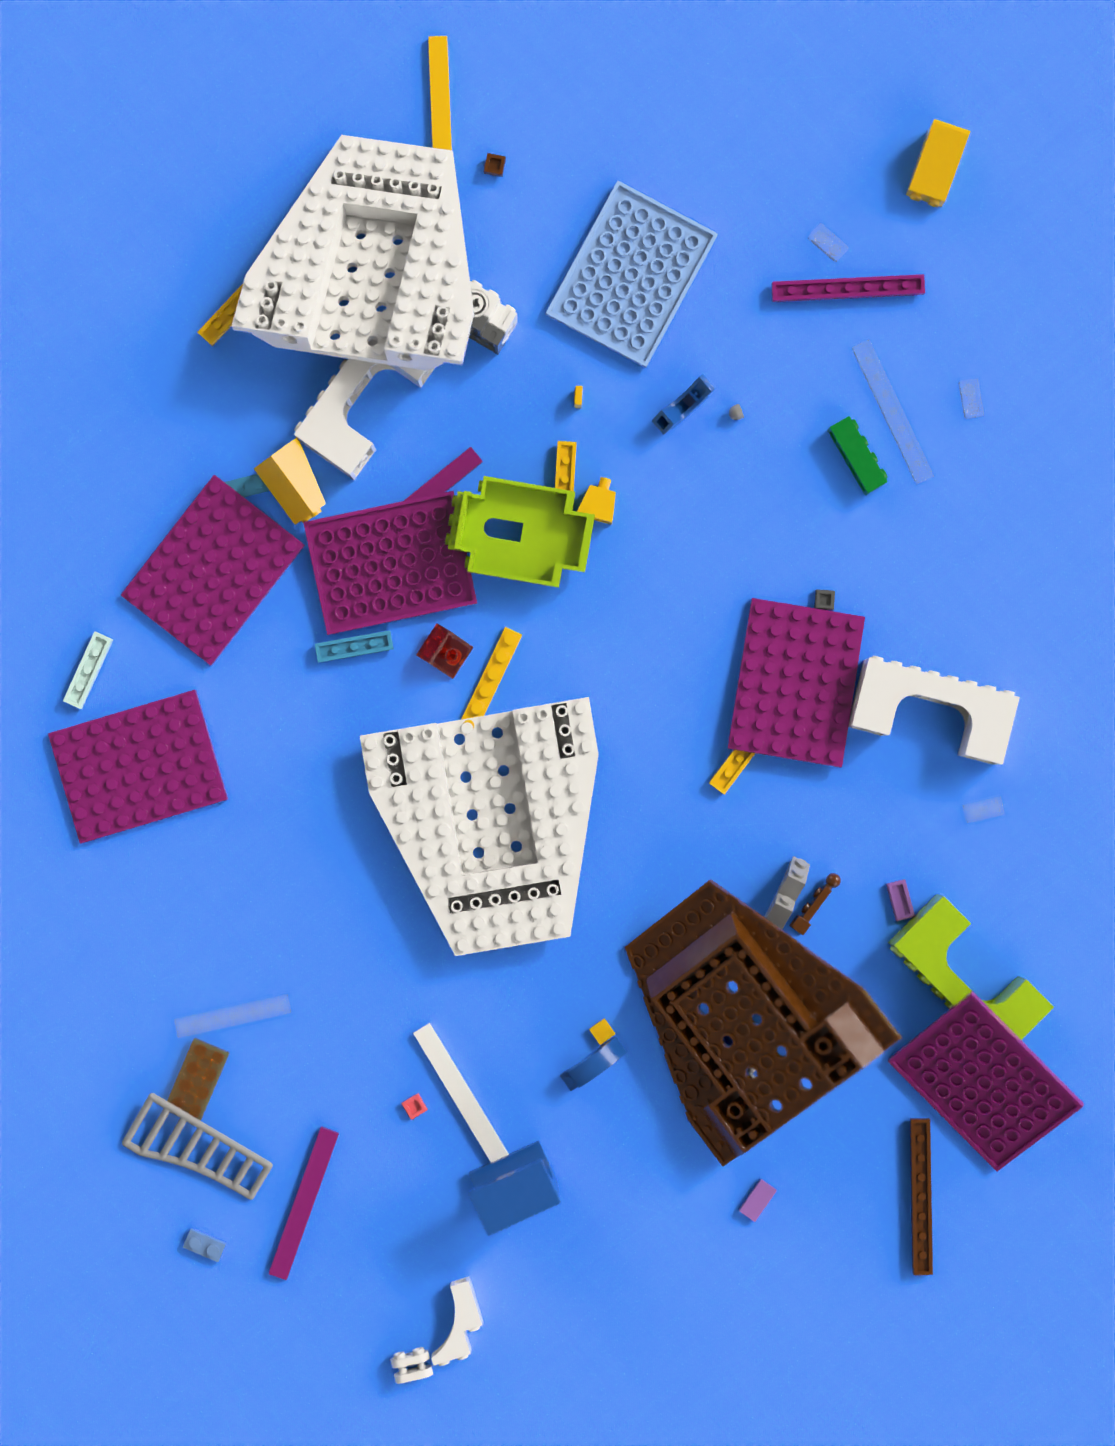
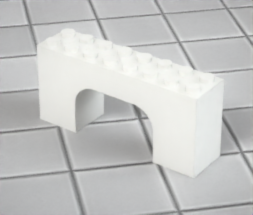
M374 339L370 340L368 342V345L374 346L378 343V341ZM345 359L339 367L341 370L338 374L330 378L328 388L325 391L322 390L318 395V401L315 406H311L307 410L305 420L303 422L300 421L296 425L294 435L303 445L355 480L376 451L372 442L347 424L348 412L373 376L382 370H394L421 388L436 367L429 370H420Z
M872 656L863 660L851 707L849 728L880 736H888L891 732L899 702L906 696L916 697L953 707L962 714L965 728L958 756L992 765H1003L1020 699L1019 696H1015V692L1009 690L996 691V687L990 685L980 687L977 686V682L971 680L961 682L958 681V677L951 675L942 677L939 672L932 670L922 672L920 667L912 665L910 667H903L901 662L892 660L891 662H884V658Z

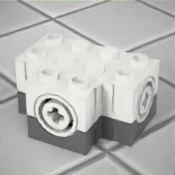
M472 280L470 285L474 316L469 338L499 355L518 323L516 310L508 304L506 306L502 305L499 295L495 291L490 289L487 291L482 288V284L478 281Z

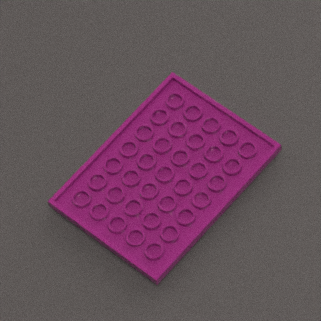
M213 475L121 596L212 666L305 547V544L224 481Z
M454 491L303 522L327 635L478 604L472 575L467 572L468 568H465L467 553L449 550L448 545H445L446 535L451 532V526L448 525L450 514H454L455 507H452Z
M752 598L727 749L842 768L865 617Z
M196 690L48 733L80 844L228 800Z
M973 991L888 1060L906 1081L997 1172L1084 1107V1103Z

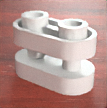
M424 1347L415 1348L412 1352L406 1354L404 1351L397 1352L390 1359L392 1368L399 1369V1372L394 1374L396 1384L415 1381L433 1375L432 1366L425 1365V1361L429 1360L430 1356L428 1350H424ZM418 1365V1367L406 1369V1366Z

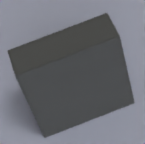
M816 589L814 608L834 610L835 591Z

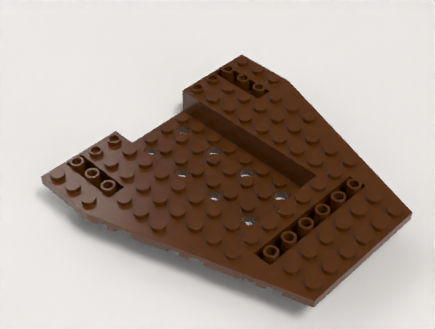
M712 879L708 880L625 946L632 969L635 970L638 978L637 983L643 991V999L651 1021L658 1032L659 1043L663 1046L664 1056L674 1084H677L680 1092L681 1103H684L687 1119L722 1167L745 1154L865 1068L884 1051L902 1039L863 987ZM730 982H735L737 984V991H732L730 989ZM701 1004H706L708 1006V1013H704L701 1011ZM759 1014L762 1018V1023H756L753 1015ZM725 1036H730L732 1038V1045H728L725 1043ZM778 1046L786 1049L787 1053L785 1056L778 1053ZM748 1069H755L757 1077L750 1076ZM802 1079H808L811 1082V1088H805L802 1084ZM774 1100L781 1103L780 1110L773 1107L772 1102Z

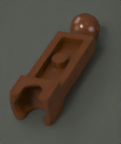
M831 873L826 877V885L815 890L812 895L814 899L810 904L807 902L801 909L802 915H796L790 923V927L801 935L806 933L811 926L809 921L832 892L831 889L840 885L841 878L838 874Z

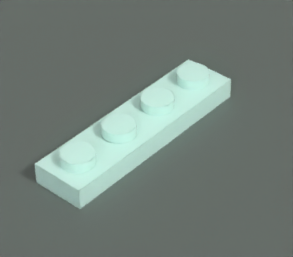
M94 631L63 699L64 702L79 709L83 708L114 639Z

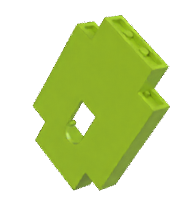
M484 476L483 480H479L478 491L481 492L480 495L473 494L470 491H457V495H453L452 507H455L454 514H450L448 525L451 526V532L446 535L445 545H448L449 550L470 553V556H466L465 568H468L467 572L559 588L562 569L585 573L595 515L572 511L575 491ZM495 518L523 523L520 542L489 537L484 531L486 521Z

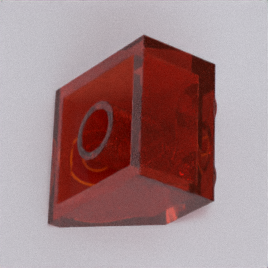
M436 623L416 656L454 679L472 651L473 646Z

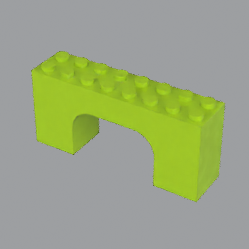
M936 894L888 943L891 945L889 949L897 957H903L905 959L903 963L910 970L917 971L919 973L917 975L919 980L927 986L930 985L932 987L930 989L931 992L941 1000L944 999L946 1001L944 1005L950 1009L972 991L950 969L946 959L947 950L951 943L971 923L945 896ZM1017 976L997 997L991 1000H982L1021 1040L1054 1008L1027 979Z

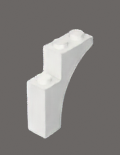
M470 1276L451 1282L450 1288L455 1304L454 1324L444 1343L432 1353L433 1366L437 1364L439 1366L447 1365L450 1363V1360L456 1358L457 1360L466 1359L471 1354V1345L466 1331H477L483 1325V1318Z

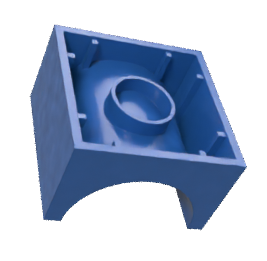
M539 1140L469 1172L475 1189L468 1191V1195L488 1237L561 1204L558 1181Z

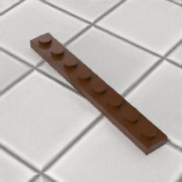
M910 1118L912 1274L933 1275L930 1118Z

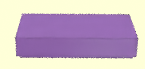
M902 879L887 883L886 887L895 920L900 921L915 917L906 880Z
M760 1178L739 1211L756 1222L777 1192V1189Z

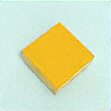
M583 386L575 387V408H582Z
M605 1018L589 1028L600 1045L616 1034Z

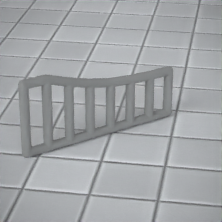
M155 1093L148 1095L122 1140L124 1147L139 1156L179 1165L198 1172L249 1200L254 1199L273 1167L270 1161ZM154 1102L163 1107V1110L140 1147L131 1142ZM171 1112L178 1116L180 1119L161 1152L148 1150L169 1113ZM186 1122L195 1126L196 1130L181 1156L178 1158L168 1155ZM205 1132L213 1137L210 1145L198 1164L188 1161L187 1159L202 1133ZM222 1142L229 1146L230 1149L217 1171L214 1172L206 1168V1165L218 1144ZM236 1152H239L247 1158L232 1181L224 1177L223 1174ZM254 1161L263 1166V1169L249 1191L242 1187L240 1183Z

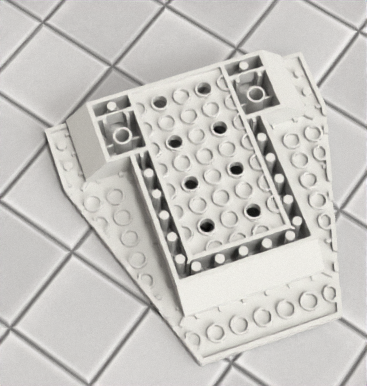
M341 135L245 275L232 323L233 330L250 332L277 348L413 369L429 370L442 365L444 362L462 365L473 321L474 308L453 151ZM359 234L366 235L363 239L356 238ZM397 239L403 240L400 245L393 244ZM350 267L358 268L353 273L348 272ZM389 272L395 274L392 278L385 277ZM342 300L349 301L346 306L339 305ZM379 306L387 307L383 312L376 310ZM333 334L340 335V338L337 340L330 339ZM374 339L378 341V343L374 346L368 345V342L370 340Z
M589 697L360 736L369 794L455 956L571 936L599 755ZM466 720H471V721H473V723H474V729H473V726H472L471 723H468V722L464 723V722H465ZM497 727L503 731L502 737L498 739L492 736V730ZM457 734H463L465 737V742L462 745H457L454 741ZM506 765L509 768L507 776H501L498 773L500 766ZM465 771L471 774V780L467 783L462 782L460 778L461 774ZM507 803L515 805L516 810L513 814L505 812L504 808ZM471 809L476 810L478 813L477 819L473 821L467 818V812ZM513 841H519L522 844V849L519 852H514L511 849ZM480 847L484 850L482 858H476L473 855L475 848Z

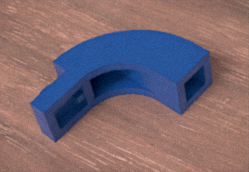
M702 374L682 395L662 409L651 421L665 435L694 412L715 390V387Z
M615 1036L603 1043L587 1058L567 1069L559 1076L569 1090L572 1091L577 1087H582L603 1073L627 1051Z

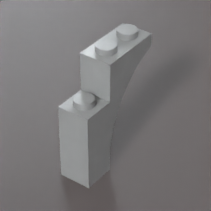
M794 856L764 916L780 929L784 928L793 912L795 901L806 884L810 864L805 860Z

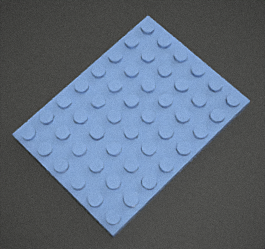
M617 181L551 302L546 315L647 368L712 248L718 233L634 188Z

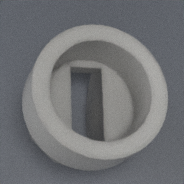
M740 404L733 405L730 408L729 416L731 419L740 420L744 418Z

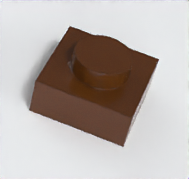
M487 153L484 174L503 177L506 156Z

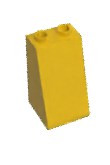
M937 119L933 120L926 133L906 193L907 196H910V199L928 202V205L932 207L943 206L966 146L970 130Z
M295 438L253 468L294 525L300 521L302 523L322 512L320 508L326 503L298 438Z

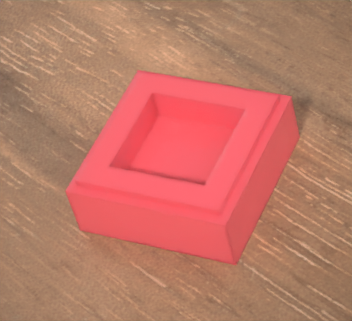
M419 1093L401 1103L411 1120L428 1110Z

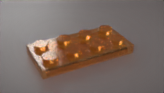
M195 1037L167 1101L202 1121L230 1052Z

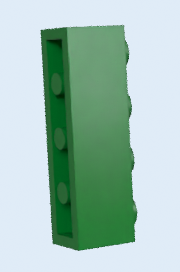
M848 416L830 426L827 431L866 496L884 486L888 482V476L883 468L880 469L878 466V458L875 453L870 452L867 447L869 443L866 437L860 435L856 420Z

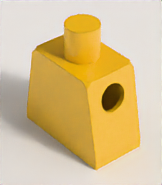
M600 477L598 487L590 485L577 512L594 514L595 521L612 525L616 492L609 490L611 479Z

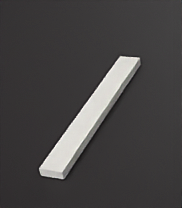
M431 1023L415 1031L413 1034L490 1162L509 1155Z

